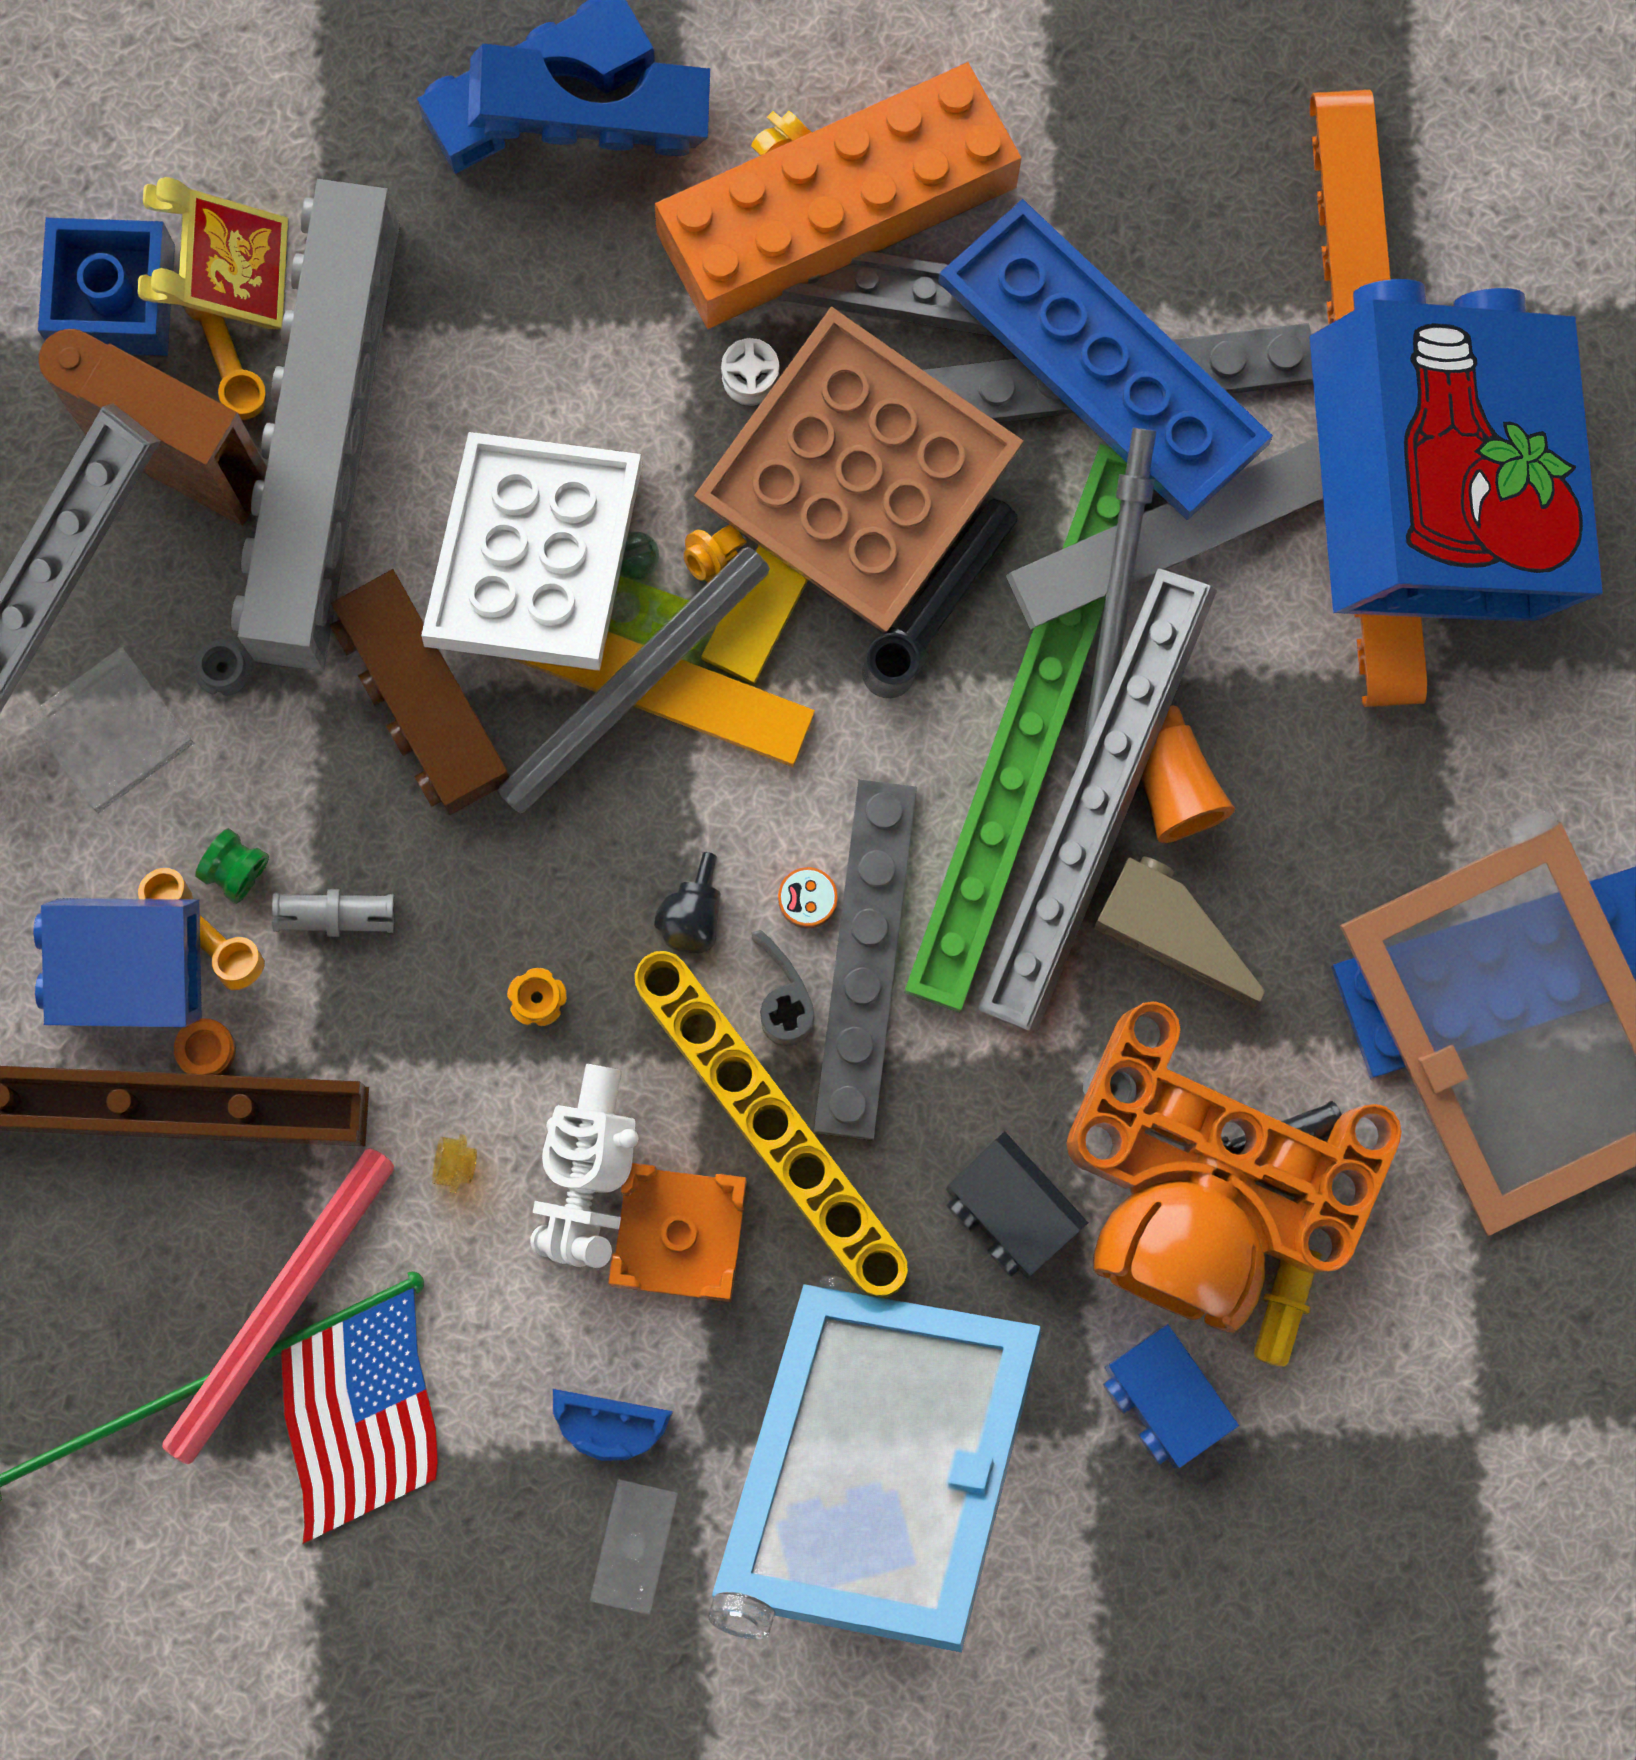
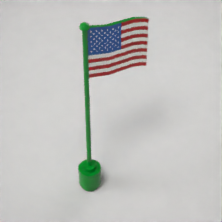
M407 1272L408 1279L275 1342L263 1359L265 1361L281 1353L284 1417L303 1493L304 1533L302 1544L436 1480L438 1464L436 1426L417 1347L414 1289L419 1294L424 1287V1279L418 1272ZM210 1374L1 1473L0 1487L196 1394Z

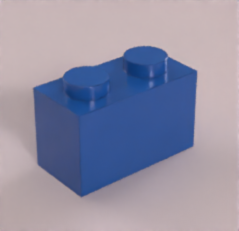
M1169 1324L1162 1326L1104 1367L1111 1377L1103 1383L1105 1390L1123 1414L1131 1409L1135 1411L1146 1427L1138 1436L1158 1465L1168 1459L1173 1468H1180L1239 1426Z

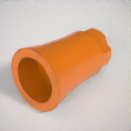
M1175 705L1170 706L1141 776L1152 811L1157 839L1160 843L1174 842L1214 827L1235 812V807L1217 782L1204 758L1191 727L1185 725L1180 709Z

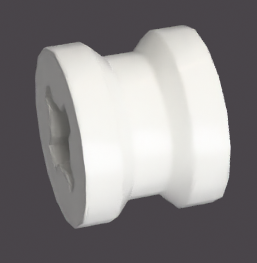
M754 338L738 340L728 347L722 358L721 372L724 389L731 399L742 405L749 406L762 403L780 378L779 361L773 348L764 341ZM761 373H767V375H761L757 381L755 380ZM741 374V376H742L743 378L747 379V382L744 381L740 376H734V375Z

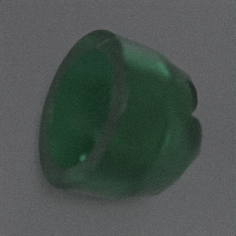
M628 532L624 552L645 545L649 546L650 551L623 560L620 571L621 575L628 579L640 580L650 576L656 570L660 554L658 545L651 536L643 532Z

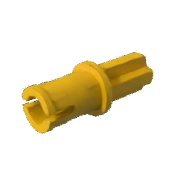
M1309 1249L1313 1257L1320 1261L1322 1254ZM1280 1260L1271 1294L1265 1293L1263 1296V1301L1268 1302L1254 1349V1357L1259 1361L1285 1367L1289 1363L1302 1315L1309 1314L1311 1310L1306 1305V1301L1315 1273L1302 1271Z

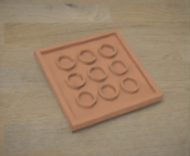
M831 306L698 489L694 498L695 501L875 628L887 633L1021 449L1024 441Z

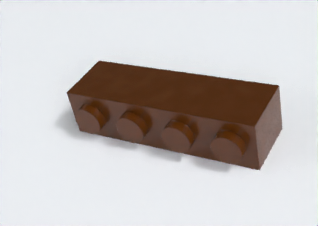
M394 569L331 602L339 620L330 624V627L346 656L355 651H358L368 670L358 674V677L374 706L383 701H386L396 720L387 724L386 727L402 756L414 751L424 771L414 777L430 806L433 807L442 802L449 815H452L499 789L510 777L509 773L439 649L424 647L421 636L424 622Z

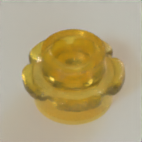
M460 1134L458 1139L441 1136L437 1144L432 1171V1183L448 1186L450 1193H456L460 1183L470 1184L474 1176L477 1149L467 1147L466 1135Z

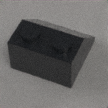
M1005 1131L946 1188L953 1197L946 1204L947 1208L968 1231L971 1232L976 1226H979L994 1242L987 1249L988 1253L1010 1277L1017 1271H1020L1028 1279L1089 1223Z

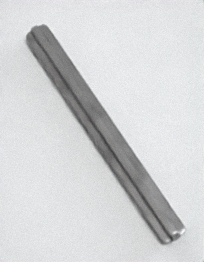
M750 547L743 548L499 787L498 791L501 797L515 811L519 813L525 812L769 574L770 568L765 560Z

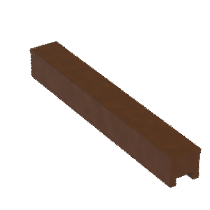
M0 1066V1131L366 1147L369 1087H366L360 1081Z

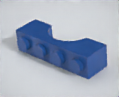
M587 0L577 9L575 15L558 24L547 22L536 27L527 35L526 41L514 46L540 50L552 77L570 76L591 83L605 94L639 77L655 62L654 48L626 0ZM470 70L456 78L450 75L434 81L426 88L424 95L417 98L422 118L454 174L505 148V140L486 136L484 134L485 128L468 127Z
M482 43L470 57L468 127L485 128L484 134L486 136L498 139L518 138L520 132L542 134V141L549 144L569 145L576 143L577 138L599 140L598 146L607 150H630L633 148V144L655 146V153L660 155L685 156L689 154L690 148H696L708 138L710 68L654 62L639 76L629 96L614 102L595 103L575 97L563 89L547 69L540 50Z

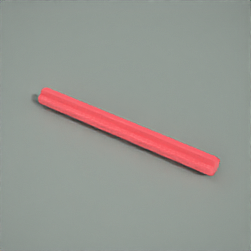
M371 1148L363 1152L163 1441L162 1447L168 1454L184 1464L192 1463L392 1174L394 1165L386 1156Z

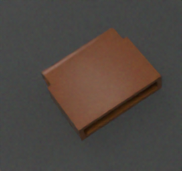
M64 329L52 334L45 340L39 352L40 370L85 436L101 408L114 403L160 440L143 473L241 526L245 524L252 512L251 503L255 482L257 480L265 481L267 467L236 411L110 343L107 345L83 331Z

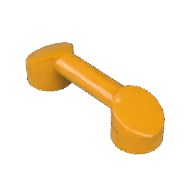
M183 306L185 312L193 320L201 322L222 378L218 388L219 403L236 411L241 420L251 419L258 415L264 409L266 403L264 383L255 373L243 370L224 317Z
M160 868L150 872L143 878L138 889L139 899H193L192 892L182 876L176 870L170 868ZM200 915V948L212 958V968L226 989L240 990L255 982L265 967V960L256 945L251 940L243 937H234L227 940Z

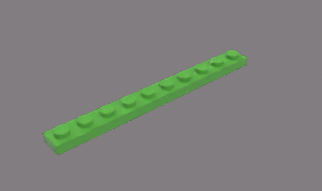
M1099 445L1063 549L1118 524L1121 499H1116L1119 474L1125 475L1127 462L1109 446ZM1106 596L1034 628L904 991L905 994L959 1013L961 1012L1104 610Z

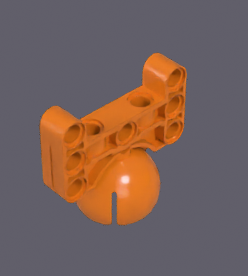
M1154 1001L1142 1003L1123 1014L1117 1022L1067 1139L1068 1155L1075 1165L1125 1189L1130 1188L1132 1194L1111 1213L1100 1231L1093 1254V1271L1101 1277L1110 1278L1113 1285L1189 1320L1200 1319L1207 1313L1204 1318V1322L1207 1325L1218 1330L1234 1333L1248 1320L1259 1301L1265 1280L1264 1253L1309 1273L1338 1270L1348 1263L1356 1249L1399 1146L1402 1134L1400 1121L1395 1113L1386 1106L1378 1104L1361 1106L1342 1114L1335 1123L1328 1141H1322L1167 1069V1065L1179 1040V1019L1174 1011L1163 1003ZM1140 1016L1151 1018L1159 1027L1160 1039L1154 1048L1144 1046L1135 1036L1134 1026ZM1116 1071L1127 1073L1136 1084V1095L1131 1103L1120 1102L1111 1092L1110 1081ZM1362 1117L1372 1121L1378 1131V1141L1372 1150L1363 1147L1356 1138V1125ZM1227 1122L1236 1123L1245 1133V1148L1239 1155L1229 1152L1222 1143L1221 1133ZM1093 1126L1106 1130L1112 1139V1150L1105 1160L1094 1157L1086 1147V1136ZM1145 1130H1149L1159 1136H1162L1172 1142H1175L1183 1146L1184 1150L1174 1147L1144 1132ZM1338 1173L1346 1174L1354 1183L1355 1195L1349 1205L1341 1204L1333 1195L1332 1184ZM1256 1181L1294 1197L1293 1201L1255 1184ZM1316 1228L1325 1231L1331 1239V1254L1325 1261H1319L1313 1257L1309 1250V1237Z

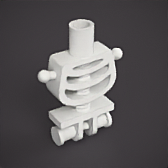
M586 1064L578 1109L558 1105L554 1110L553 1117L547 1121L546 1128L548 1134L542 1154L543 1167L554 1183L568 1187L570 1191L567 1192L569 1198H566L568 1204H565V1206L539 1201L534 1202L533 1213L550 1216L549 1225H541L533 1231L530 1243L534 1253L539 1256L549 1257L554 1262L567 1263L576 1267L588 1265L593 1268H601L610 1260L612 1253L611 1244L606 1238L599 1236L600 1227L619 1229L621 1217L593 1212L589 1207L592 1206L590 1200H593L591 1194L594 1192H612L626 1182L632 1167L633 1148L639 1140L638 1134L635 1131V1119L614 1115L622 1070Z

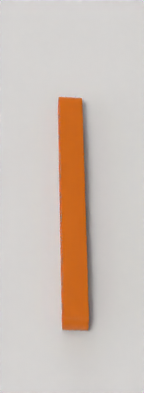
M1370 89L1312 93L1310 99V116H1316L1317 136L1312 137L1315 171L1321 170L1322 190L1317 191L1320 226H1326L1327 245L1322 246L1324 279L1331 282L1332 300L1327 302L1328 325L1354 310L1353 292L1356 289L1373 282L1391 280L1373 93ZM1354 614V618L1360 617L1362 639L1356 640L1359 674L1366 675L1367 696H1361L1363 706L1424 704L1427 696V671L1422 617Z

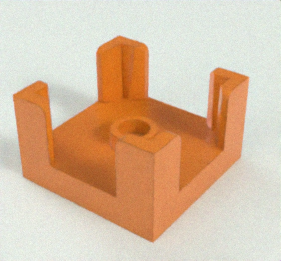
M632 1163L630 1174L621 1187L623 1195L621 1221L618 1230L616 1252L612 1254L608 1284L611 1287L731 1302L747 1187L746 1177L716 1174L715 1177L657 1170L656 1166Z

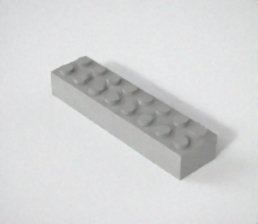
M317 179L314 198L306 197L303 203L301 231L302 233H307L304 254L296 253L293 260L291 287L292 289H298L295 309L286 310L283 317L281 342L282 345L288 346L284 367L276 366L273 374L271 398L273 402H278L275 424L266 423L263 432L261 454L262 458L268 459L265 481L257 480L253 489L251 511L253 516H258L255 538L247 537L243 546L241 569L243 573H248L245 596L237 595L235 597L231 617L232 630L238 631V638L241 644L244 645L255 662L324 671L331 634L330 624H332L334 608L331 602L337 599L400 227L387 188Z

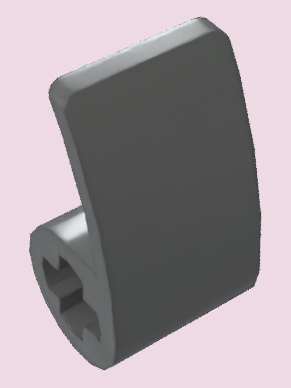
M761 930L751 932L752 940L773 958L791 982L773 990L763 1000L760 1010L762 1029L767 1038L775 1044L782 1046L797 1045L804 1041L812 1032L814 1024L812 1001L799 974L774 941ZM790 1002L792 1010L798 1007L802 1009L804 1014L797 1017L796 1029L784 1031L783 1023L774 1026L770 1019L778 1016V1005L781 1003Z

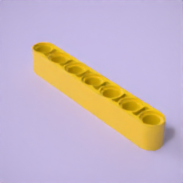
M656 951L645 956L638 964L635 972V985L644 1004L856 1286L866 1295L884 1298L896 1293L903 1285L908 1272L907 1260L900 1247L684 961L676 954L667 951ZM663 967L673 969L680 977L678 987L673 993L667 996H657L647 989L646 981L653 970ZM702 1014L714 1021L716 1025L714 1035L703 1044L688 1042L682 1035L684 1022L693 1015ZM730 1062L743 1063L752 1073L750 1084L739 1092L724 1090L717 1081L720 1069ZM774 1109L780 1111L788 1121L786 1132L776 1140L762 1139L755 1133L753 1128L755 1118L765 1110ZM802 1157H811L822 1164L825 1175L818 1186L811 1189H803L792 1182L789 1171L796 1160ZM838 1205H847L854 1208L861 1218L859 1230L850 1237L841 1238L835 1236L826 1225L827 1214ZM875 1253L889 1255L897 1266L896 1278L886 1286L872 1285L863 1275L862 1266L864 1261Z

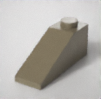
M1143 856L1140 862L1129 857L1093 929L1254 1009L1261 1001L1265 990L1182 883L1172 879L1175 872L1167 865L1149 857Z

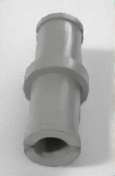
M328 889L327 895H280V893H274L272 901V916H274L272 920L273 932H279L280 930L326 931L327 937H339L340 931H387V933H393L394 894H388L387 896L341 895L340 889Z

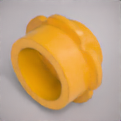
M532 968L526 974L513 979L509 985L507 997L512 1001L510 1011L517 1021L524 1025L536 1023L538 1026H547L559 1018V1009L566 1003L567 994L562 981L555 980L549 970ZM536 992L541 993L543 996L540 1003H534L531 1000V996Z

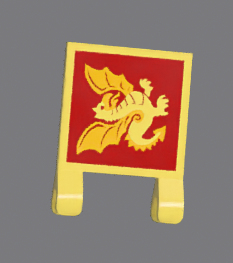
M169 177L159 179L157 186L153 184L145 185L143 191V205L145 208L157 212L182 214L179 274L172 270L159 268L153 270L152 276L146 274L139 276L138 296L140 299L156 303L178 304L267 329H282L288 218L192 190L179 180Z

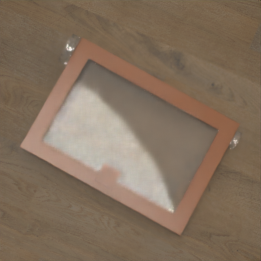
M1552 806L1532 811L1497 829L1496 833L1503 848L1340 925L1468 1200L1487 1236L1636 1166V981L1562 823L1559 822Z

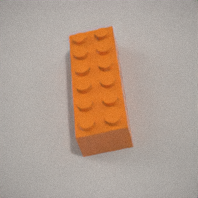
M966 62L655 203L656 234L708 330L782 296V291L798 283L808 284V279L818 274H820V278L851 264L852 259L868 251L878 252L1017 188L1022 157L969 62Z

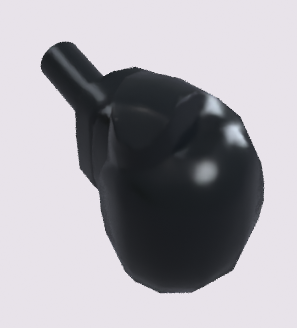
M702 853L695 882L681 883L678 893L667 896L656 912L654 926L662 932L666 945L672 949L686 953H703L710 950L715 944L721 893L717 889L710 887L717 858L713 853Z

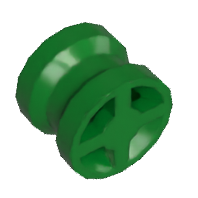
M227 828L215 838L204 853L196 869L195 877L205 884L216 883L223 888L224 896L237 904L246 897L255 884V879L266 868L269 855L259 848H247L241 844L240 836Z

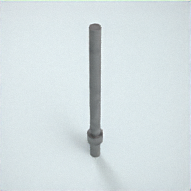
M1132 429L1125 475L1119 474L1116 499H1121L1081 756L1120 663L1145 503L1151 504L1155 482L1154 479H1149L1156 431Z

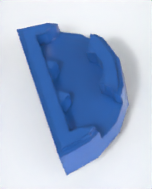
M553 1389V1414L562 1435L579 1452L601 1461L628 1460L648 1451L665 1434L673 1411Z

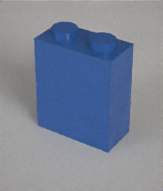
M58 898L41 905V913L37 914L34 921L33 935L36 948L42 949V973L36 979L35 999L37 1007L43 1009L44 1025L187 1027L202 1018L199 899Z

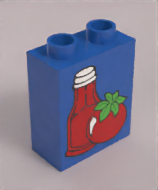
M1383 280L1366 284L1353 292L1354 310L1309 336L1333 613L1536 621L1603 594L1576 317L1526 312L1525 294L1520 290L1511 288H1491L1470 292L1455 299L1453 302L1454 306L1426 304L1425 285L1416 280Z

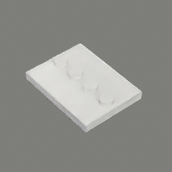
M468 432L421 635L424 647L600 670L642 470L641 454Z

